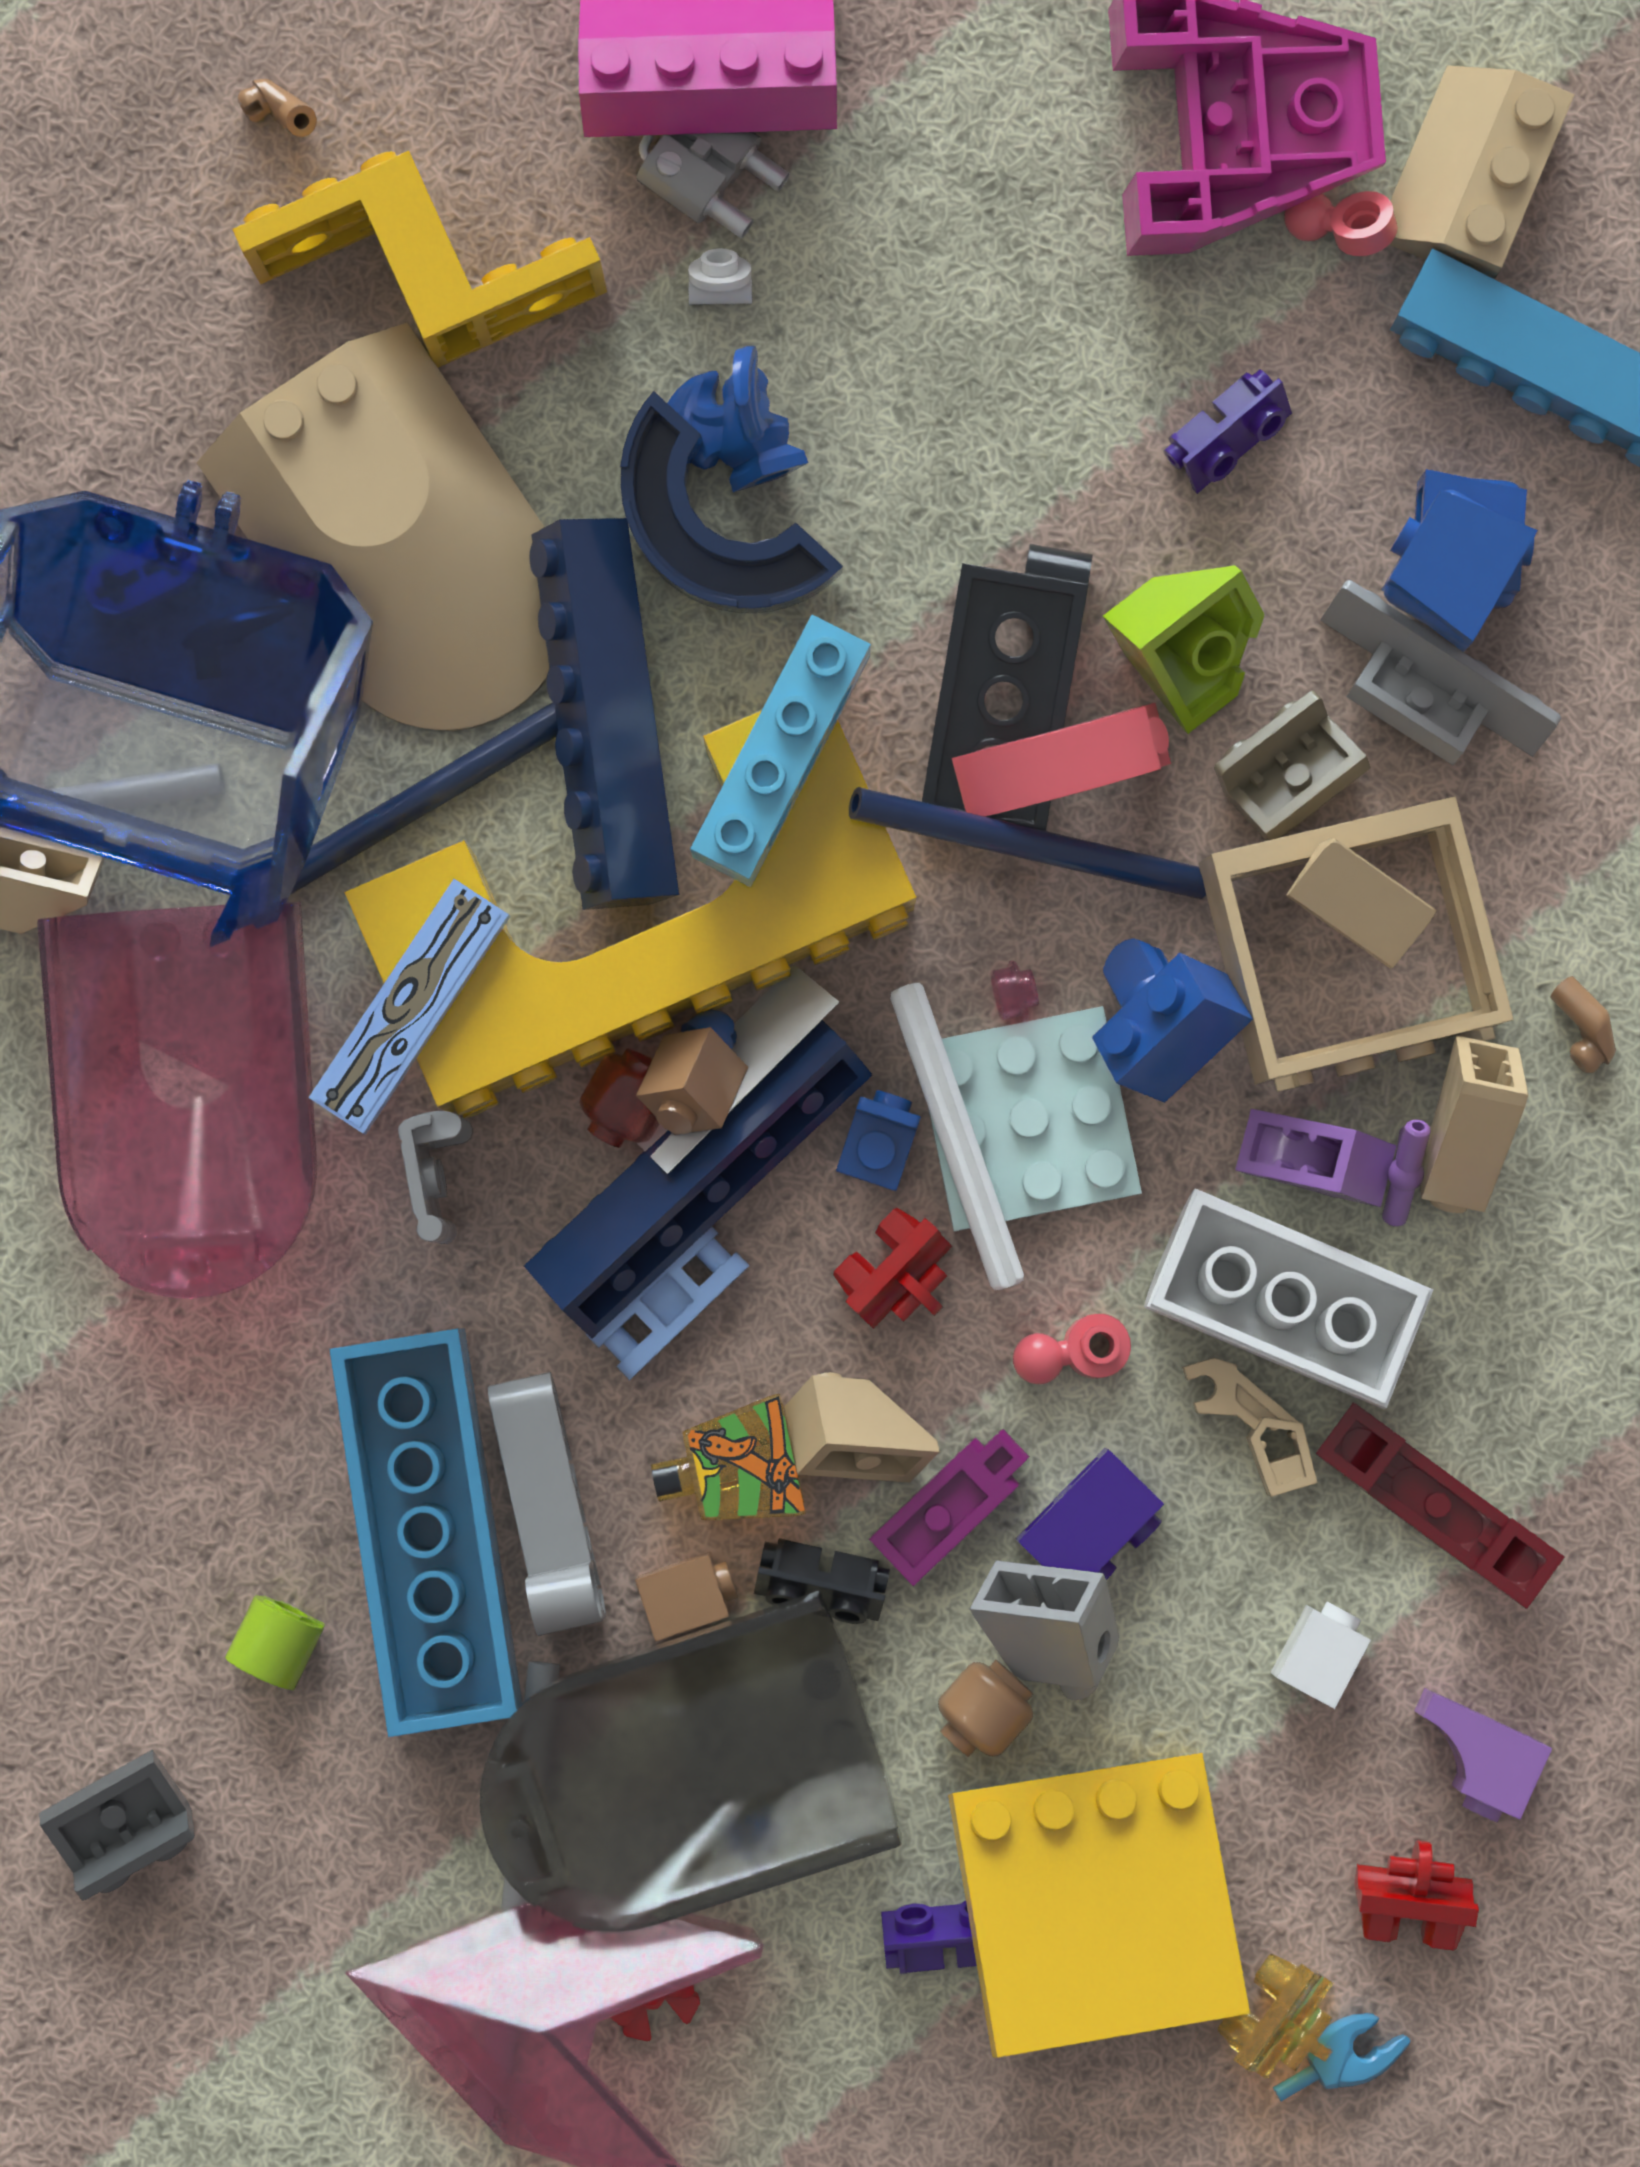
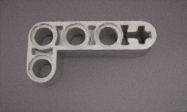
M547 1372L488 1386L492 1418L528 1577L525 1579V1586L535 1631L538 1636L602 1622L606 1617L602 1589L597 1588V1585H600L588 1527L583 1526L586 1518L574 1465L569 1464L572 1456L552 1373Z

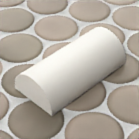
M1194 1189L1175 1224L1151 1282L1144 1308L1381 1409H1386L1434 1289L1203 1191Z

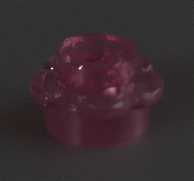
M1011 960L1006 968L990 972L996 1007L1001 1020L1020 1017L1021 1022H1026L1029 1018L1028 1008L1039 1005L1037 987L1031 969L1020 971L1018 964Z

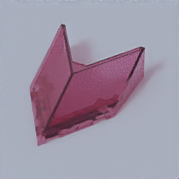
M563 1886L542 1894L543 1897L507 1911L501 1910L406 1947V1950L371 1964L368 1962L345 1971V1974L505 2144L578 2167H686L682 2166L587 2065L597 2022L761 1958L764 1944L751 1927Z

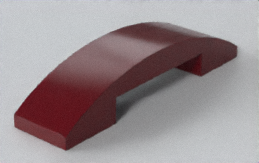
M1353 1402L1315 1454L1439 1548L1516 1603L1528 1609L1565 1556L1516 1520L1503 1514L1406 1443V1440Z

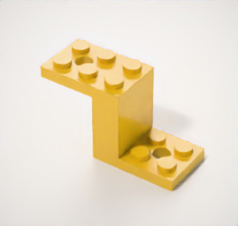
M409 150L397 156L392 151L378 154L361 165V172L339 182L336 178H326L317 181L302 192L303 198L280 208L278 204H268L259 207L244 217V224L232 229L260 285L375 234L431 359L438 368L608 292L601 260L590 237L576 242L573 237L556 241L540 252L541 259L521 268H518L516 264L498 267L481 279L483 285L472 289Z

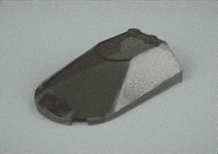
M820 1590L553 1681L526 1699L503 1725L490 1750L481 1780L480 1814L482 1828L491 1855L503 1876L532 1906L536 1907L538 1905L555 1916L573 1922L572 1926L591 1931L625 1932L651 1927L902 1845V1833L883 1759L843 1640Z

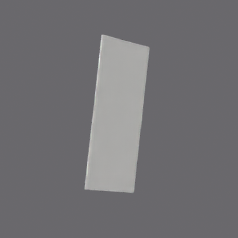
M795 964L790 968V977L774 984L735 1023L734 1029L737 1032L736 1045L732 1050L748 1066V1069L729 1112L839 1003L838 1000ZM648 1110L626 1133L646 1151L668 1130L658 1123L656 1116ZM711 1130L679 1135L672 1133L650 1157L668 1174Z

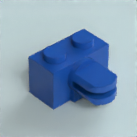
M1133 938L1124 940L1115 946L1106 959L1103 973L1121 1009L1092 1036V1039L1117 1084L1165 1103L1243 1030L1253 1018L1227 973L1180 952L1169 962L1161 949Z

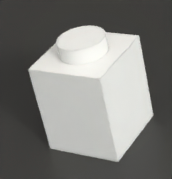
M1326 1602L1322 1612L1306 1605L1271 1674L1335 1709L1371 1640L1356 1632L1361 1619L1329 1602Z

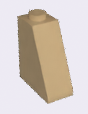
M1456 1035L1422 1162L1424 1178L1420 1184L1421 1199L1429 1200L1436 1208L1451 1213H1464L1467 1209L1485 1212L1528 1099V1090L1519 1048Z

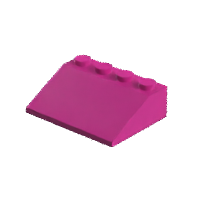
M580 0L578 35L579 99L584 137L837 129L833 0Z

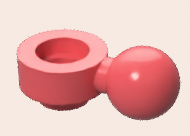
M1372 191L1352 194L1344 198L1336 206L1332 205L1328 197L1320 194L1284 212L1285 225L1295 238L1302 241H1315L1324 237L1328 232H1333L1338 248L1352 256H1368L1383 250L1394 240L1398 229L1391 201L1385 195Z
M1091 1314L1076 1320L1067 1330L1063 1341L1057 1342L1053 1337L1042 1333L1030 1334L1024 1337L1014 1350L1013 1364L1018 1375L1023 1380L1032 1384L1051 1382L1060 1374L1062 1368L1068 1365L1081 1376L1092 1379L1104 1378L1117 1373L1126 1364L1131 1351L1130 1337L1124 1325L1116 1318L1106 1314ZM1096 1333L1104 1335L1109 1341V1351L1103 1358L1096 1357L1089 1347L1090 1339Z

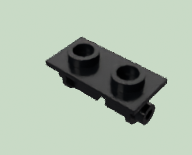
M782 1538L778 1539V1544L765 1541L754 1594L766 1596L765 1599L769 1604L782 1609L799 1610L806 1605L829 1610L828 1614L832 1618L845 1623L862 1624L866 1622V1619L879 1621L890 1569L878 1566L879 1560L835 1551L831 1571L828 1573L818 1570L822 1553L821 1547Z

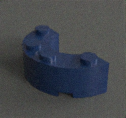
M655 391L651 393L635 416L627 434L620 465V485L625 516L634 539L647 561L667 583L690 599L715 609L735 613H765L785 609L804 602L828 587L843 573V565L797 523H794L777 537L754 543L728 540L707 528L691 508L687 493L690 465L703 445L702 436Z

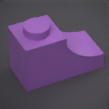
M1251 1109L1235 1170L1247 1175L1296 1186L1326 1196L1381 1207L1388 1181V1169L1393 1161L1397 1145L1354 1129Z
M1424 1688L1414 1711L1431 1721L1448 1741L1455 1758L1457 1772L1452 1786L1461 1793L1466 1794L1462 1806L1497 1823L1502 1812L1520 1820L1552 1748L1530 1736Z

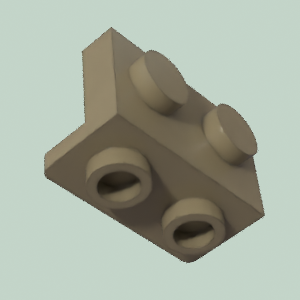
M1310 691L1298 701H1292L1284 705L1275 714L1270 723L1248 740H1241L1232 745L1226 751L1222 760L1215 765L1214 770L1227 799L1259 834L1268 841L1283 837L1371 767L1365 753L1328 716L1320 696L1315 691Z

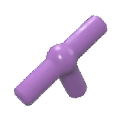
M1411 1120L1400 1129L1396 1157L1388 1169L1390 1186L1382 1218L1391 1226H1402L1406 1223L1415 1189L1420 1186L1424 1178L1422 1162L1431 1130L1429 1125L1421 1120Z

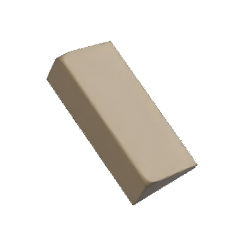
M1334 838L1323 841L1318 845L1286 894L1288 898L1390 969L1397 964L1437 912L1428 903Z

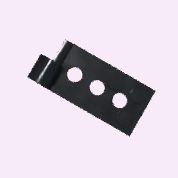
M1030 544L1025 573L962 563L922 802L966 812L952 758L978 751L988 745H1000L1064 728L1093 554ZM1020 619L1026 622L1032 630V645L1021 656H1008L997 647L995 640L996 631L999 625L1006 620ZM998 682H1009L1015 685L1022 696L1020 711L1014 717L1007 720H999L992 717L986 710L984 703L987 690ZM1051 800L986 817L1046 831Z

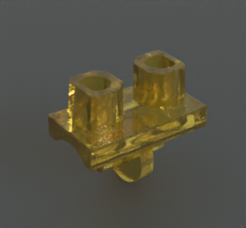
M1270 1954L1255 1974L1253 1981L1276 1999L1264 2017L1261 2019L1250 2010V2014L1224 2018L1218 2027V2032L1238 2052L1233 2060L1248 2072L1252 2073L1254 2071L1264 2078H1268L1279 2060L1292 2070L1297 2071L1309 2052L1326 2062L1334 2051L1320 2039V2036L1328 2027L1333 2017L1318 2007L1334 1983L1319 1971L1302 1963L1297 1966L1274 1954Z

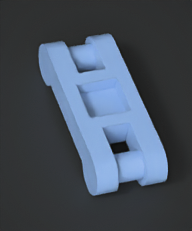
M713 1227L705 1232L593 1339L588 1336L598 1348L604 1344L620 1361L616 1367L629 1381L750 1266L737 1252L732 1256L715 1239L719 1233ZM695 1256L713 1273L700 1286L682 1269ZM634 1314L652 1330L640 1344L622 1327Z

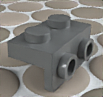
M153 1750L39 1813L40 1826L73 1872L74 1890L82 1901L89 1899L99 1892L109 1893L118 1889L133 1873L155 1861L162 1862L175 1857L195 1837L192 1808Z

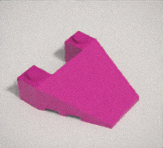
M1113 0L1108 9L1113 71L1174 69L1182 170L1136 172L1124 190L1122 199L1127 256L1191 253L1383 167L1386 163L1376 38L1303 16L1292 19L1261 9L1262 4L1248 0H1240L1239 3L1231 0Z

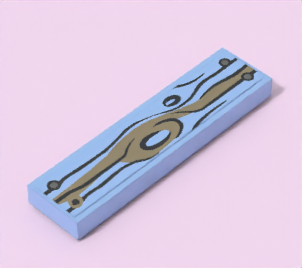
M453 879L308 1098L366 1135L511 916L456 879Z

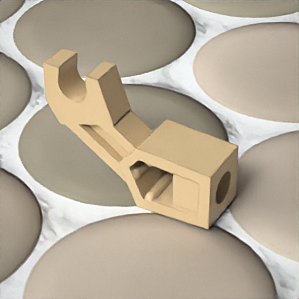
M1210 1358L1182 1367L1186 1380L1204 1375L1208 1376L1214 1384V1391L1210 1398L1193 1402L1196 1413L1237 1416L1251 1428L1246 1439L1268 1496L1273 1497L1317 1483L1303 1423L1298 1422L1237 1370L1236 1364L1217 1358ZM1266 1428L1272 1431H1277L1278 1429L1289 1430L1287 1436L1293 1440L1296 1453L1268 1461L1264 1450L1267 1444L1260 1437Z

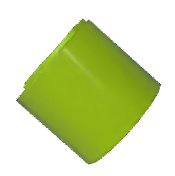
M255 1595L225 1658L235 1667L262 1681L293 1691L304 1672L325 1625L323 1622L305 1614L288 1603L277 1601L267 1596Z

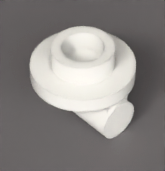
M723 248L711 249L704 252L700 258L694 260L689 265V305L752 304L751 265L747 260L739 257L736 252Z

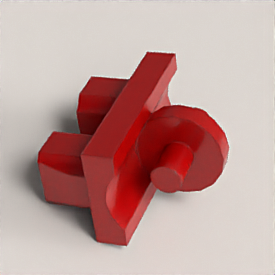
M895 1208L882 1220L875 1231V1234L893 1252L876 1269L861 1254L855 1252L849 1255L833 1273L844 1292L849 1296L845 1302L873 1329L891 1310L904 1322L921 1304L933 1316H936L943 1308L931 1293L947 1277L936 1263L953 1246L926 1218L919 1222L899 1208Z
M1417 1840L1414 1844L1411 1858L1389 1856L1387 1868L1357 1864L1354 1884L1359 1912H1361L1363 1936L1367 1940L1390 1943L1393 1940H1397L1401 1918L1423 1920L1421 1937L1424 1944L1436 1949L1456 1950L1465 1926L1476 1927L1479 1907L1478 1904L1474 1903L1472 1879L1454 1877L1455 1867L1452 1863L1432 1861V1844L1429 1841Z

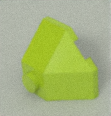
M1234 565L1152 577L1104 614L1103 618L1125 656L1182 729L1189 734L1238 696L1245 676V672L1239 666L1248 639L1258 637L1265 614L1242 571Z

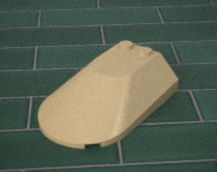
M408 323L348 341L240 412L196 462L290 602L294 603L297 613L348 687L376 712L398 723L418 728L440 731L467 730L489 724L515 711L527 702L547 680L550 668L546 640L542 638L538 627V613L541 607L537 577L532 573L529 561L532 545L531 535L543 529L544 525Z

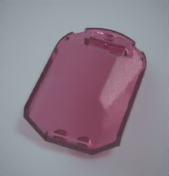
M301 901L126 910L38 919L37 927L57 1176L64 1210L77 1237L87 1251L92 1250L109 1268L120 1275L119 1279L145 1292L160 1296L186 1299L212 1297L240 1288L258 1278L273 1267L296 1241L311 1210L317 1180L313 1100L308 1098L313 1088Z

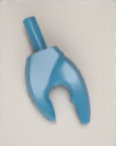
M1373 2013L1353 2014L1343 2017L1328 2025L1313 2039L1305 2052L1310 2066L1274 2086L1273 2090L1281 2102L1317 2080L1325 2089L1353 2087L1367 2083L1389 2069L1407 2049L1411 2040L1406 2035L1401 2034L1390 2039L1384 2045L1374 2046L1365 2055H1356L1353 2050L1355 2038L1376 2025L1379 2017Z

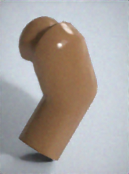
M270 79L253 80L252 87L239 92L237 100L250 121L259 122L266 115L270 114L276 122L298 137L311 134L316 127L317 118L313 109Z
M1570 976L1554 989L1550 998L1579 1027L1582 1040L1571 1046V1059L1583 1072L1594 1073L1601 1064L1609 1065L1616 1052L1609 1012L1573 976Z

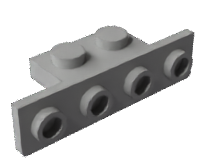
M1351 580L1345 581L1320 621L1373 654L1346 697L1453 766L1465 751L1480 724L1533 757L1561 720L1559 713L1543 704L1536 696L1524 692L1490 670L1483 662L1468 656L1437 636L1430 628L1412 620L1384 602L1374 592L1364 589Z

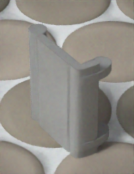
M432 1111L404 1120L398 1128L399 1138L402 1140L401 1150L412 1210L418 1220L417 1234L421 1239L428 1242L448 1244L455 1239L457 1228L452 1221L441 1216L438 1198L448 1197L446 1178L441 1159L435 1160L434 1156H430L429 1150L468 1142L472 1138L473 1127L468 1120L460 1118L452 1112Z

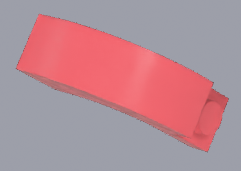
M1156 702L952 758L965 811L985 817L1102 787L1150 773L1171 764L1168 753V731L1164 722L1159 718Z

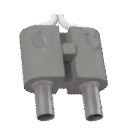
M755 132L663 135L650 153L648 147L653 139V135H644L639 144V153L644 162L636 177L638 182L699 224L707 216H710L739 238H743L747 234L754 220L722 198L724 190L729 183L733 184L745 168L779 192L790 176L789 172L758 151L762 138Z

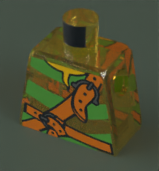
M781 1393L771 1394L683 1430L682 1434L687 1456L651 1464L658 1501L661 1502L695 1494L701 1520L792 1517L806 1514Z

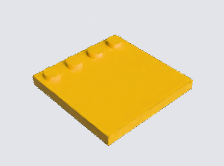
M1203 1753L974 1789L948 1795L992 2058L1250 2014Z

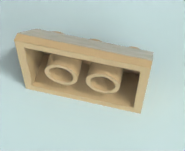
M1447 65L1390 200L1398 229L1394 240L1389 245L1424 260L1427 259L1433 248L1495 279L1503 267L1575 94L1518 70Z

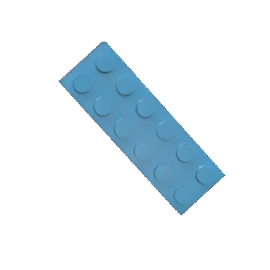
M465 1328L329 1349L388 1737L518 1717L523 1710Z

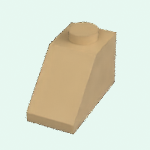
M0 827V929L22 934L87 906L104 863L105 852Z
M831 1372L812 1375L784 1406L797 1475L910 1483L940 1452L937 1440L870 1380L843 1378L840 1374Z

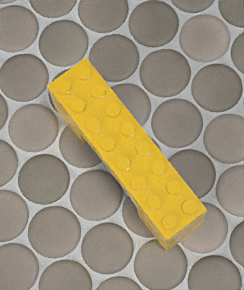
M761 711L703 736L707 755L721 787L728 777ZM837 720L751 887L734 880L722 895L699 908L589 956L568 962L546 961L524 952L514 943L505 924L416 1058L437 1107L448 1112L456 1111L457 1115H462L464 1119L472 1117L498 1105L499 1102L495 1093L516 1085L517 1089H521L522 1093L539 1088L557 1079L553 1068L575 1059L576 1063H579L581 1067L591 1065L616 1053L612 1042L635 1033L639 1042L648 1040L674 1027L671 1016L694 1007L697 1014L710 1009L717 1010L733 1001L729 991L751 981L756 991L767 988L790 977L791 969L789 965L811 956L814 964L818 965L850 950L848 939L869 930L873 940L907 926L906 920L909 919L907 913L914 911L917 897L886 827L853 820L849 817V803L854 790L857 787L868 789V786L839 721ZM464 840L344 892L383 983L386 982L453 879H456L498 907L476 855Z

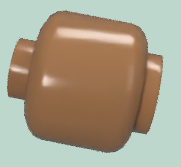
M996 1659L990 1666L981 1662H973L967 1666L938 1700L939 1711L948 1721L940 1732L967 1757L976 1749L988 1756H999L1032 1721L1033 1709L1028 1700L1034 1694Z

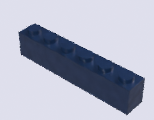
M626 518L559 519L531 535L532 545L529 561L532 573L537 577L541 607L538 613V627L542 638L546 640L550 668L547 674V692L555 705L558 727L555 751L557 759L564 770L567 792L564 801V816L568 827L572 829L575 850L572 870L573 881L576 889L581 894L583 910L651 905L680 894L628 522Z
M821 1020L728 1113L722 1128L712 1129L668 1174L650 1156L672 1134L669 1130L646 1151L642 1152L603 1192L594 1197L588 1206L555 1237L547 1241L542 1249L524 1267L559 1308L593 1339L873 1074L848 1044Z

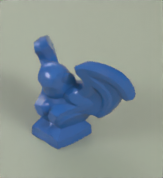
M746 346L735 351L733 373L725 381L722 388L724 400L722 405H718L716 402V389L719 383L717 371H709L692 377L681 385L667 402L702 436L703 445L692 461V464L705 470L714 467L718 460L721 459L726 465L733 468L729 478L733 493L779 479L809 463L804 450L787 444L789 438L788 418L769 411L770 401L767 396L768 379L764 372L757 367L758 353L756 346Z

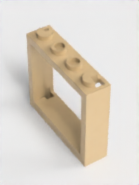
M1456 796L1213 853L1198 863L1226 973L1253 1018L1241 1032L1255 1085L1274 1081L1277 1092L1314 1083L1312 1071L1335 1066L1338 1077L1351 1075L1375 1068L1373 1056L1396 1051L1398 1062L1408 1061L1436 1053L1434 1041L1456 1035L1489 1041L1496 1038L1493 1027L1514 1020ZM1428 835L1473 1011L1277 1059L1232 881L1307 864L1318 845L1331 838L1338 840L1352 851L1357 852Z

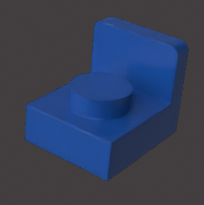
M876 1090L873 1100L860 1097L836 1172L896 1192L921 1116L909 1113L912 1101L880 1090Z

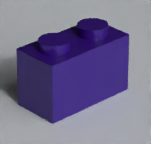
M1104 1448L1015 1539L1042 1566L1103 1573L1107 1580L1117 1568L1110 1559L1127 1542L1135 1549L1139 1547L1162 1523L1155 1513L1164 1503L1109 1449Z

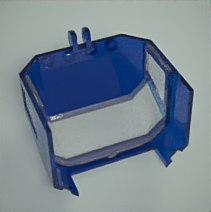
M187 479V482L183 483L178 495L175 517L86 490L0 509V826L230 895L211 933L210 947L230 940L235 930L253 924L258 929L278 921L306 863L352 734L360 718L373 620L331 564L234 535L240 516V495L228 491L222 494V498L218 501L215 509L214 529L196 524L202 502L201 483Z

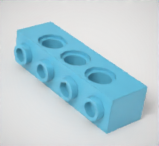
M813 614L810 616L690 848L694 859L749 887L752 886L870 658V643Z

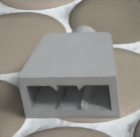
M996 1560L970 1607L972 1615L1013 1675L1026 1681L1059 1685L1063 1695L1070 1700H1081L1094 1693L1118 1647V1628L1107 1581L1103 1573Z

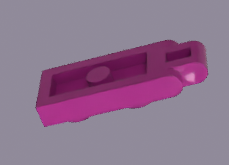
M1004 1429L1000 1430L985 1445L976 1437L973 1438L873 1533L869 1540L914 1586L1019 1486L1020 1483L1012 1474L1030 1456Z

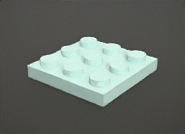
M1103 1006L942 1038L1005 1221L1142 1194L1120 1085L1115 1082L1092 1039V1036L1107 1023ZM930 1114L953 1232L970 1229Z

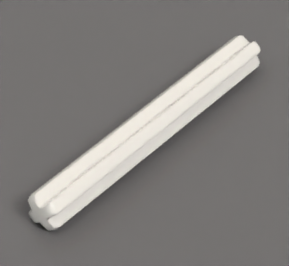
M911 983L899 987L891 992L890 999L990 1286L994 1290H1002L1017 1285L1024 1280V1273L924 987L920 983Z

